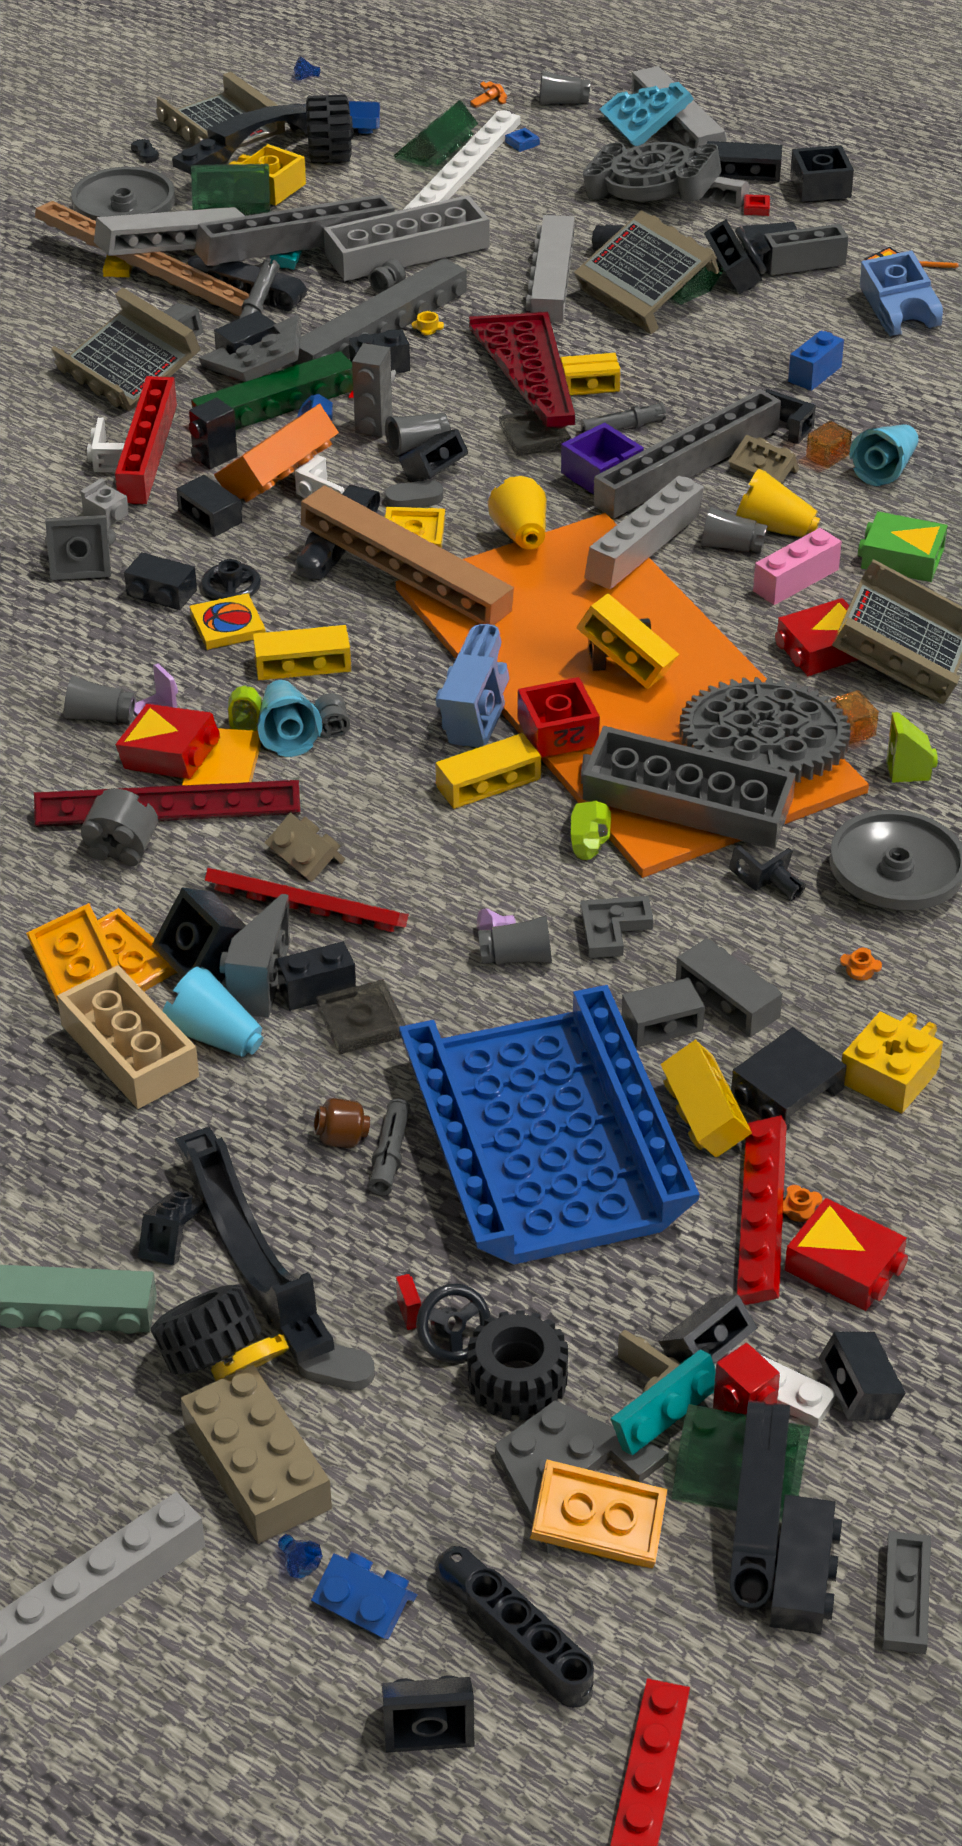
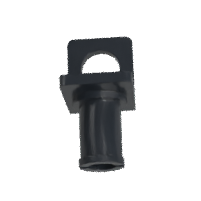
M738 845L734 848L729 869L753 890L757 891L766 884L772 883L789 900L793 901L806 888L805 883L801 882L787 870L793 850L787 848L763 865L741 846ZM740 859H743L749 865L750 874H747L741 868Z

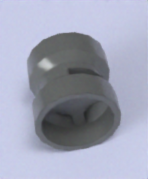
M389 259L381 267L375 268L369 274L370 285L379 293L406 279L404 267L395 259Z
M334 693L320 696L315 701L314 706L318 709L322 719L321 734L329 738L344 735L350 728V719L346 712L344 699Z

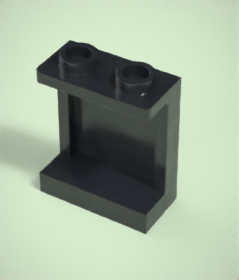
M792 1027L733 1069L731 1092L739 1104L748 1106L759 1114L762 1120L782 1116L787 1125V1131L790 1127L791 1116L826 1090L835 1096L844 1089L847 1065Z

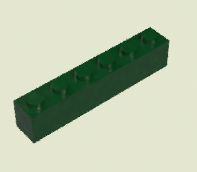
M339 351L191 399L192 408L217 397L234 409L235 428L237 430L300 409L302 404L312 395L320 394L326 399H330L353 391L352 362Z

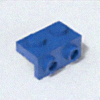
M349 101L353 128H358V133H373V129L380 127L379 102Z
M350 1551L348 1558L334 1553L311 1601L384 1639H389L407 1600L414 1602L418 1594L407 1589L409 1580L389 1570H386L384 1576L373 1572L370 1569L374 1562Z

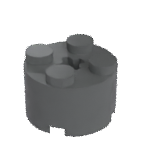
M117 788L104 790L103 794L98 795L94 800L81 826V836L89 847V855L94 859L105 861L107 857L120 859L125 865L136 866L142 858L158 825V816L154 808L149 803L146 807L137 801L139 796L130 791Z

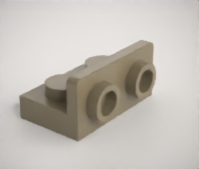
M749 435L744 437L728 461L730 468L753 477L758 469L766 471L781 484L790 471L796 474L799 471L796 456L791 450L785 447L780 449L761 437L756 439Z

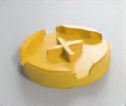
M278 1334L274 1338L263 1339L235 1352L236 1355L232 1356L233 1361L224 1364V1361H220L212 1366L211 1372L215 1381H218L253 1364L257 1368L289 1350L284 1336Z

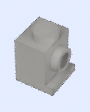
M103 478L80 491L83 514L86 516L107 515L108 527L129 515L127 496L107 486L106 480Z

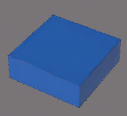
M523 128L505 135V142L521 152L540 145V138L528 129Z

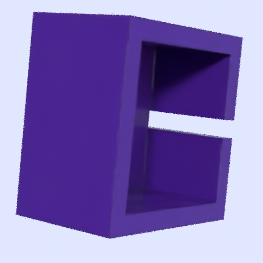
M604 422L561 444V473L594 495L595 476L644 451V447Z

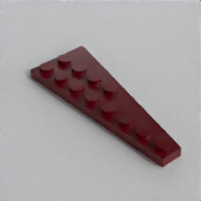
M548 312L470 316L469 329L543 423L547 427L559 429L575 425V412Z

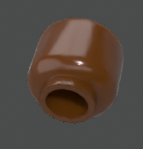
M329 1098L323 1106L319 1105L317 1107L314 1118V1134L319 1135L323 1145L354 1148L358 1145L361 1137L367 1138L370 1128V1116L364 1115L363 1106L358 1101Z

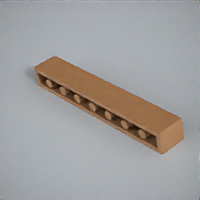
M326 485L301 501V526L480 624L495 625L512 611L513 586Z

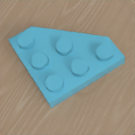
M679 82L670 83L668 88L659 89L657 86L639 89V92L629 95L627 91L618 93L599 110L635 147L645 143L675 115L685 109L694 98Z

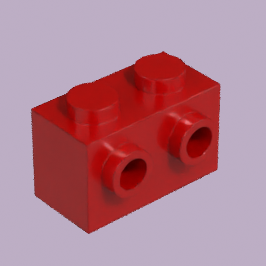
M747 1342L716 1363L712 1412L719 1418L721 1425L726 1431L737 1434L744 1441L748 1400L765 1402V1404L777 1403L780 1372Z

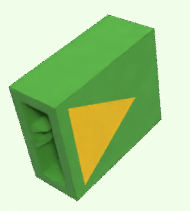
M877 511L873 523L868 522L865 539H861L859 544L858 557H862L861 569L867 570L874 559L908 578L932 582L945 549L948 525Z

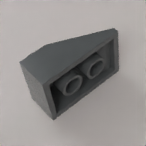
M281 894L232 938L228 952H223L221 955L220 973H225L222 985L252 1016H270L278 988L277 958L287 956L290 947L289 897L286 894Z

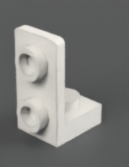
M98 418L96 428H91V444L87 446L88 461L93 462L94 472H116L125 443H106L104 418Z
M315 455L314 458L295 470L296 494L303 498L308 497L324 485L340 494L345 491L343 487L327 481L326 458Z

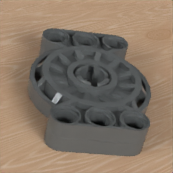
M673 142L647 143L626 150L622 143H609L602 147L583 170L586 195L589 199H601L612 194L615 197L628 201L648 202L679 194L683 201H696L704 196L721 173L719 150L715 144H704L691 149Z

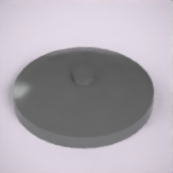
M114 167L94 172L82 178L72 189L71 198L74 211L96 221L97 217L169 212L175 203V191L171 180L157 171L142 167Z
M902 810L866 812L846 821L840 826L833 837L829 859L834 876L848 892L870 904L894 910L926 909L947 901L962 886L961 841L946 826L924 815Z

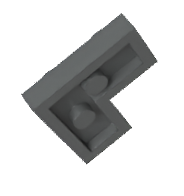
M649 896L580 901V913L589 958L623 956L622 931L653 929V915Z

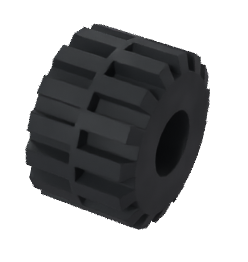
M346 94L308 96L306 100L308 152L311 162H349L352 155L353 123Z

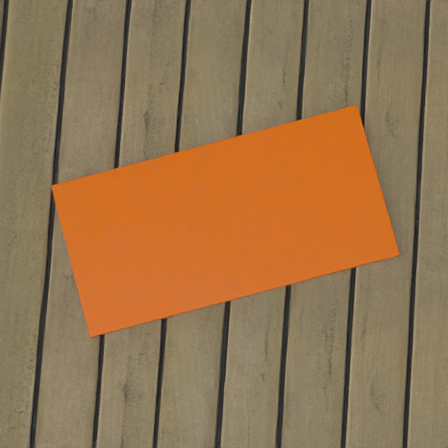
M606 513L545 532L543 543L535 549H524L514 542L463 559L514 587L512 611L494 626L498 627L502 642L497 662L506 663L509 672V681L503 692L505 705L501 713L519 734L523 733L525 735L517 719L518 689L579 677L600 716L599 735L603 726L685 746V744L681 743V737H679L680 715H682V708L686 707V702L691 701L693 695L699 696L700 690L708 691V686L710 685L718 688L719 682L730 685V679L738 683H742V678H746L749 682H754L755 677H758L761 682L767 680L650 558L645 560L611 589L584 578L589 547L617 525ZM401 580L396 581V590L456 659L469 631L475 625H480V623ZM608 593L638 619H650L651 630L679 653V656L666 674L648 689L610 657H606V670L593 671L588 651V638L576 627L591 605ZM594 747L541 758L578 803L590 802L583 800L581 770L583 754L591 755ZM840 759L838 766L832 765L831 771L823 770L822 776L813 773L812 780L801 776V782L797 783L795 781L793 801L784 824L868 793L869 784L845 759ZM608 806L611 811L609 840L642 878L742 841Z

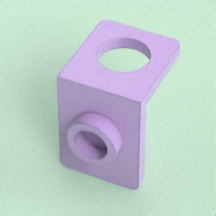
M159 664L153 665L156 694L136 703L134 710L136 715L140 713L146 704L177 708V685L174 678Z

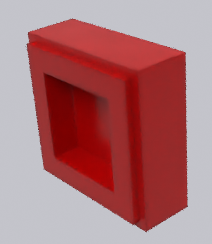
M744 195V215L769 216V195Z
M410 1274L397 1276V1302L407 1330L415 1329L417 1314L421 1306L420 1297Z

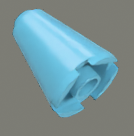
M902 424L872 428L860 433L853 440L849 452L850 459H853L855 466L853 469L856 475L865 483L873 486L889 484L895 481L902 473L918 445L919 438L917 432L913 427Z
M276 680L267 686L264 693L257 723L258 735L262 744L268 750L271 749L280 756L294 757L306 753L313 747V743L318 736L320 737L322 732V719L314 704L290 682Z
M199 967L193 968L180 980L173 990L178 994L174 1003L171 1004L167 1001L163 1008V1012L187 1037L244 1057L247 1053L254 1054L264 1039L261 1035L262 1027L213 974L203 967L202 969Z

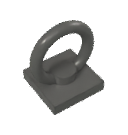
M107 515L46 518L45 544L48 547L51 580L111 577L109 546L115 542L116 533L107 526Z

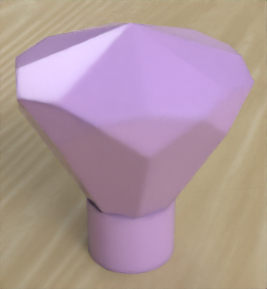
M487 908L480 910L477 916L478 931L492 930L494 926L516 923L513 915L501 916Z

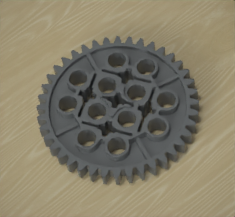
M755 677L754 682H749L746 678H742V683L730 679V685L719 682L718 688L710 685L708 686V691L700 690L699 696L693 695L691 701L686 702V707L682 708L679 737H681V743L687 747L795 773V781L799 783L801 782V776L812 780L813 773L822 776L823 770L831 771L832 765H839L840 759H844L845 752H848L851 730L850 723H847L848 717L843 715V709L836 708V702H828V696L819 697V691L816 690L809 693L808 686L799 689L796 682L788 686L785 685V681L782 679L778 683H773L771 678L761 682L758 677Z

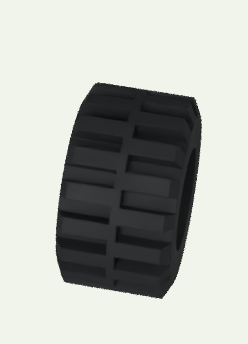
M225 1285L193 1297L163 1314L150 1328L170 1373L175 1375L196 1372L232 1356L235 1352L252 1343L262 1331L241 1285Z
M516 1310V1314L510 1315L508 1311L499 1313V1318L496 1319L490 1316L484 1320V1326L478 1325L473 1331L474 1337H470L468 1342L467 1364L469 1390L471 1395H475V1402L480 1407L487 1404L488 1413L495 1415L498 1411L502 1412L503 1419L511 1420L512 1415H519V1420H528V1414L534 1413L536 1415L553 1401L563 1398L568 1381V1344L564 1341L562 1330L555 1329L553 1321L550 1319L543 1321L541 1320V1315L534 1312L530 1316L525 1315L524 1310ZM520 1360L533 1365L526 1368H510L503 1364L509 1361Z

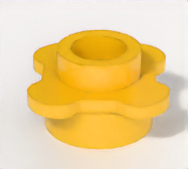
M425 311L417 315V321L412 322V328L420 330L423 335H431L436 330H442L444 323L439 322V316L435 312Z

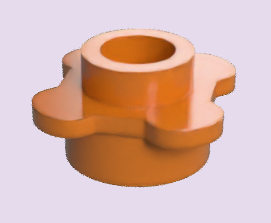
M858 948L852 954H843L840 958L841 965L846 966L848 976L855 980H868L874 975V972H879L882 969V962L875 960L871 955V950L868 948Z
M790 1185L786 1190L787 1196L783 1200V1213L791 1220L805 1222L814 1213L816 1206L822 1203V1196L818 1192H810L799 1185Z

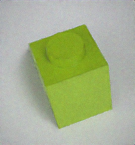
M892 712L886 758L892 783L931 781L932 768H937L938 763L936 749H931L928 735L899 712Z

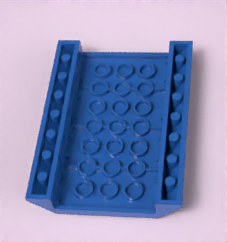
M608 985L573 991V1012L441 1038L434 1020L399 1027L401 1039L478 1249L515 1265L662 1232L699 1200L700 1194Z

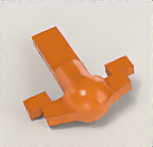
M483 81L480 83V86L484 90L488 88L490 90L470 101V104L477 108L498 97V102L503 105L506 103L507 95L500 84H495L491 81L485 83Z

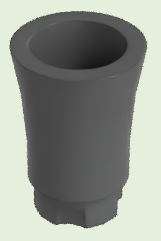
M542 70L539 106L550 104L578 105L579 103L589 102L590 80H584L581 77L553 74Z
M445 413L389 416L385 422L387 444L395 456L415 449V447L423 444V442H426L436 434L451 430Z
M710 506L704 526L701 547L761 553L768 526Z
M72 676L65 696V719H85L118 723L119 721L130 724L136 705L135 693L125 692L120 688L109 687Z
M547 915L529 921L494 926L492 930L478 931L482 964L494 963L495 961L496 965L526 962L552 963Z

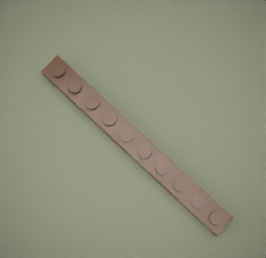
M55 201L36 208L35 218L45 222L46 225L56 227L69 236L85 241L87 245L99 248L94 243L95 220ZM160 251L111 255L126 261L129 265L145 270L150 275L158 276L171 285L179 286L192 295L204 298L212 305L227 309L233 315H241L243 301L249 297L248 293Z

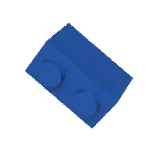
M822 330L790 354L788 382L809 391L816 388L842 367L844 339Z

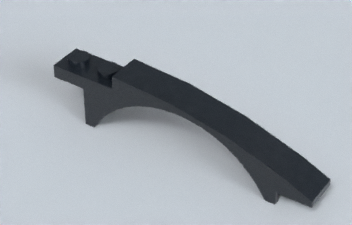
M306 104L268 106L239 114L207 129V139L201 140L200 143L172 157L173 167L192 175L193 184L213 191L217 188L224 168L235 150L250 134L269 123L284 121L290 129L295 131L300 128L305 136H307Z
M209 1126L175 1138V1145L235 1267L267 1323H273L279 1334L284 1336L296 1362L300 1364L335 1350L333 1337L317 1314L312 1277L309 1272L302 1274L299 1279L294 1277L283 1267L271 1250L246 1201L223 1138L217 1139Z

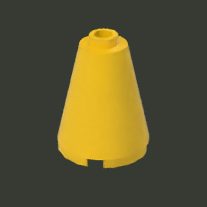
M758 469L749 483L750 488L742 497L736 516L767 525V531L801 538L817 530L821 519L816 517L818 511L766 471Z
M524 476L509 477L503 480L504 483L497 489L495 487L491 491L488 499L489 515L492 521L521 548L535 549L545 539L547 507L545 492L532 478Z

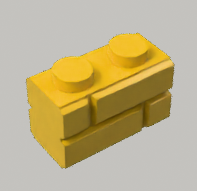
M616 353L560 357L570 396L620 392L621 372Z

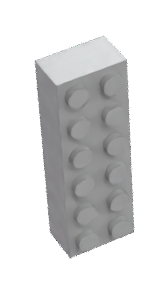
M469 195L325 227V256L344 281L368 276L372 270L381 267L389 259L399 261L405 268L415 264L427 263L432 260L490 247V219Z

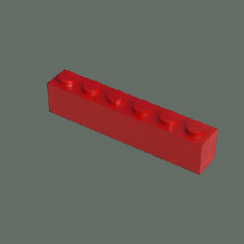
M146 376L115 472L117 491L127 496V503L147 504L177 407L174 377Z

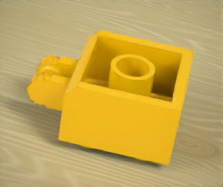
M269 144L252 156H246V154L239 156L238 161L229 163L227 168L229 174L234 177L236 192L275 206L306 184L305 157Z
M879 1011L842 1053V1062L847 1065L844 1085L903 1114L939 1069L943 1041L934 1037L937 1025L928 1022L921 1030L915 1028L918 1020L917 1015L911 1012L899 1021Z

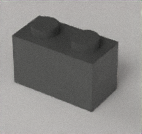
M689 978L622 994L621 1016L636 1047L703 1031L705 1006Z

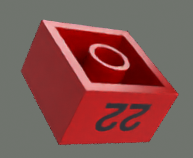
M579 677L518 689L517 719L527 739L539 752L541 758L595 747L599 737L600 716Z

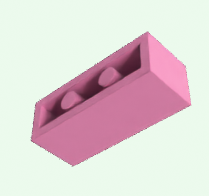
M819 528L755 563L753 592L771 604L776 605L839 570L842 541Z

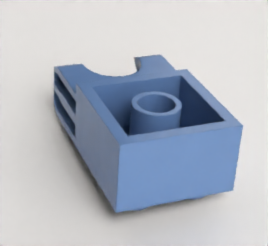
M912 250L861 261L860 288L890 337L902 334L901 323L909 319L922 321L928 328L942 325V304L931 287L929 277Z
M480 624L471 628L453 666H450L447 671V679L443 688H440L437 692L436 705L441 711L442 728L446 730L448 742L451 744L476 748L487 745L505 705L503 692L509 681V672L506 663L497 662L502 642L499 629L494 625Z

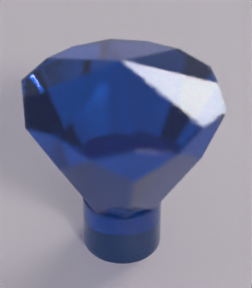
M301 56L298 57L294 66L296 80H302L309 76L319 77L320 67L312 66Z
M289 1534L283 1535L278 1541V1547L285 1553V1567L291 1577L301 1579L310 1575L320 1565L323 1557L320 1544L311 1540H295Z

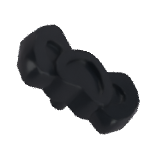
M139 139L131 143V150L138 152L140 162L152 163L159 159V152L152 147L150 140Z

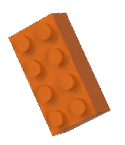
M318 404L215 473L214 476L223 488L236 495L239 499H244L247 503L260 493L262 494L274 486L279 480L294 472L297 467L314 458L313 456L317 453L319 454L331 446L332 442L330 439L339 432L321 404Z

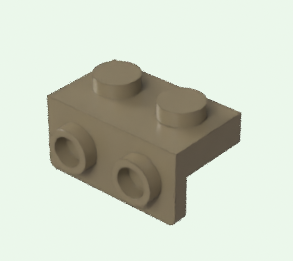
M291 812L264 842L310 882L319 875L332 858L336 859L340 864L345 861V858L337 851L341 846L326 833L321 838L316 834L320 828L306 816L300 821Z

